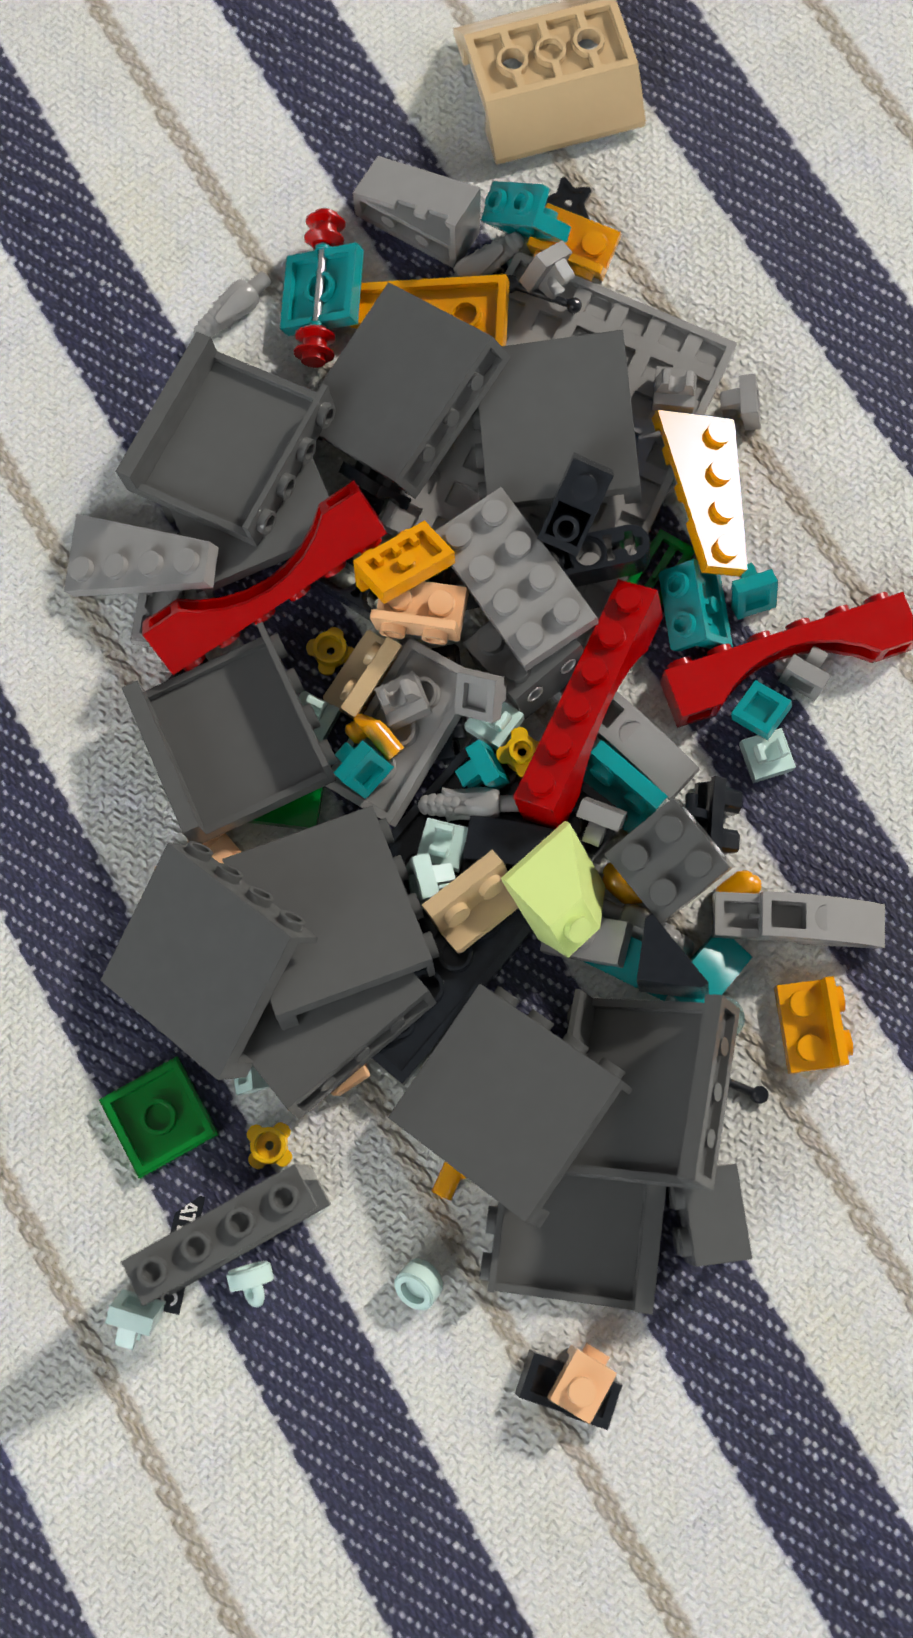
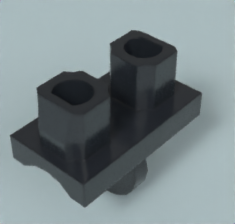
M343 461L338 471L349 480L355 481L377 516L383 509L384 498H387L404 510H407L412 500L402 493V490L392 481L359 461L356 462L355 466Z
M714 776L711 777V781L695 784L694 793H687L685 796V807L725 855H730L738 852L740 835L737 830L723 828L724 815L734 816L739 814L742 808L743 793L727 787V778Z

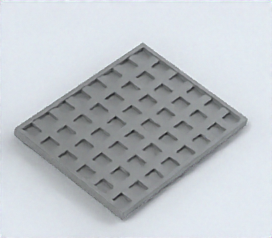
M518 251L511 260L505 274L515 276L518 283H520L519 280L533 260V257ZM576 275L572 281L563 285L565 292L559 295L566 299L572 297L580 299L582 308L576 314H571L564 306L519 291L509 293L506 346L623 329L642 502L625 504L624 494L604 497L588 533L634 524L642 527L649 535L675 479L672 466L666 465L662 453L665 445L660 431H655L651 419L657 412L651 411L656 366L698 370L693 415L704 416L735 352L737 343ZM472 416L417 498L415 499L402 491V493L412 499L407 510L400 508L391 501L389 502L381 518L387 533L396 536L401 531L410 529L424 520L435 531L480 501L478 483L486 481L484 468H477L475 444L482 443L481 430H474ZM551 504L517 508L537 536L540 533ZM633 545L625 547L628 555L636 554ZM612 548L607 549L608 561L614 560ZM585 553L579 558L578 562L583 565H592L600 557L595 553ZM629 576L579 586L576 589L599 620L617 580L627 581Z

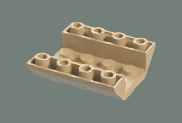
M561 0L453 28V34L463 65L470 64L484 106L485 133L496 165L645 127L646 118L639 64L617 0ZM590 39L597 43L598 46L587 50L579 46L578 43L582 40ZM507 59H517L519 62H522V65L517 69H509L502 63Z

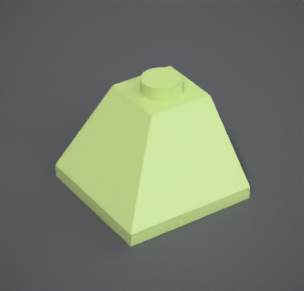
M564 821L500 879L538 940L569 958L600 929L605 884L572 826Z

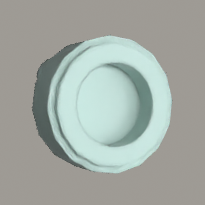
M415 1258L397 1275L394 1287L397 1295L409 1307L417 1310H426L433 1305L441 1294L443 1281L433 1265L426 1260Z
M268 1261L243 1265L230 1270L226 1275L230 1291L243 1290L247 1302L252 1307L263 1305L265 1294L262 1284L274 1279L271 1264Z

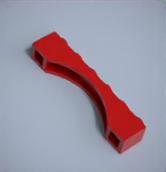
M352 481L318 504L312 525L302 544L290 559L270 577L247 590L225 597L202 600L177 598L142 622V635L173 675L182 669L190 671L200 665L206 657L205 654L215 647L224 648L232 644L240 636V631L254 622L256 625L268 620L275 613V608L286 600L295 601L303 597L311 589L310 584L322 576L330 578L339 573L346 566L345 561L358 552L363 554L369 549L376 548L382 542L381 537L386 535L387 532L355 481Z
M620 579L617 580L598 620V624L589 638L513 796L524 820L551 829H556L564 821H568L579 798L591 750L608 707L629 670L647 652L663 618L658 590Z
M887 592L877 593L864 600V605L851 609L848 605H841L826 612L824 618L810 622L809 618L798 619L785 627V631L772 635L770 631H762L747 638V643L733 648L731 644H723L709 650L706 657L693 661L691 657H683L667 665L668 669L664 670L660 684L677 728L717 715L726 699L748 677L761 668L781 659L793 657V655L809 654L813 646L826 653L852 656L870 663L911 651L913 649V614L904 592L891 596Z

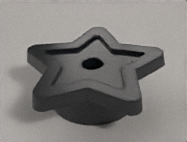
M562 177L557 192L548 196L546 205L549 203L589 219L585 203L592 194V189L590 187L574 188L566 177ZM567 200L572 201V205L567 207L565 206V202Z

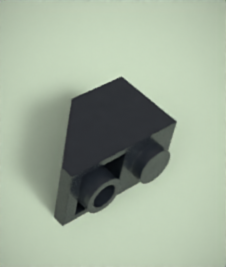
M574 452L537 539L577 556L614 477L613 470Z

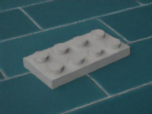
M502 487L435 530L455 552V564L451 567L526 672L598 624L596 614L543 542L537 539V534Z
M409 638L381 685L414 671L419 676L433 713L394 731L388 726L377 694H375L364 714L385 723L404 746V749L389 761L394 768L366 799L344 784L336 775L337 780L326 785V787L363 809L373 805L378 818H386L388 824L396 827L462 716L454 714L457 672L465 668ZM368 737L364 739V742L381 754ZM350 738L348 739L347 743L355 749L358 744H355ZM337 758L338 763L333 764V766H332V771H333V772H334V771L341 765V763H342L338 758Z

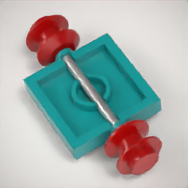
M328 208L317 209L306 217V225L310 230L305 233L304 240L315 250L286 256L280 330L287 336L295 335V338L302 343L294 348V355L301 360L303 365L311 368L323 367L325 363H329L334 359V352L328 346L335 343L336 336L328 329L357 325L359 317L364 250L357 242L344 244V237L340 232L345 229V220L337 212Z

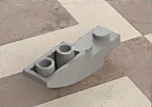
M566 686L551 698L557 704ZM615 693L601 723L597 737L668 796V800L675 798L699 772V767L621 694Z
M762 891L760 894L715 892L713 894L712 938L796 942L799 945L883 949L885 948V904L833 896Z

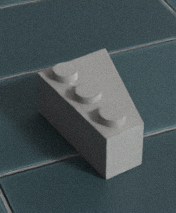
M377 156L353 191L356 216L454 268L459 260L464 258L480 234V187Z

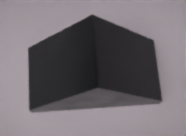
M652 913L645 918L637 973L639 992L704 999L705 994H709V982Z

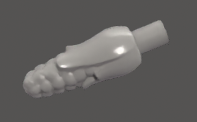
M513 232L500 237L489 245L485 244L481 249H477L471 255L459 260L453 268L455 274L450 277L493 275V273L501 269V265H504L507 260H510L522 248L524 244L523 236L518 232Z
M260 271L249 282L242 279L233 282L218 297L219 299L213 302L214 306L208 310V313L204 314L203 319L198 321V324L194 327L193 334L195 335L196 332L213 337L220 330H224L226 326L231 328L236 321H239L244 315L256 308L260 300L258 295L271 285L269 277L263 271Z
M442 787L441 793L424 795L418 802V808L422 814L439 817L445 816L447 822L470 820V816L495 819L500 817V812H520L513 798L514 795H500L499 790L490 787L464 789Z
M604 898L602 917L632 924L631 937L642 941L645 918L652 913L648 909L636 904L627 903L621 907ZM667 922L661 923L683 952L690 956L694 951L693 941L686 935L681 934L680 931L675 930V926Z

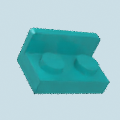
M492 182L485 199V207L481 217L482 222L506 234L518 232L524 239L533 237L543 241L559 242L563 240L564 243H567L571 226L557 220L558 213L545 207L550 192L549 187L533 183Z
M695 559L661 571L659 573V581L671 650L679 652L694 646L711 650L723 644H731V647H733L721 575L701 573L698 560Z
M601 740L591 751L583 781L617 808L627 811L628 820L622 826V829L629 834L661 808L668 796L604 741Z

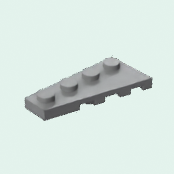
M76 514L64 592L73 597L213 588L219 548L210 541Z

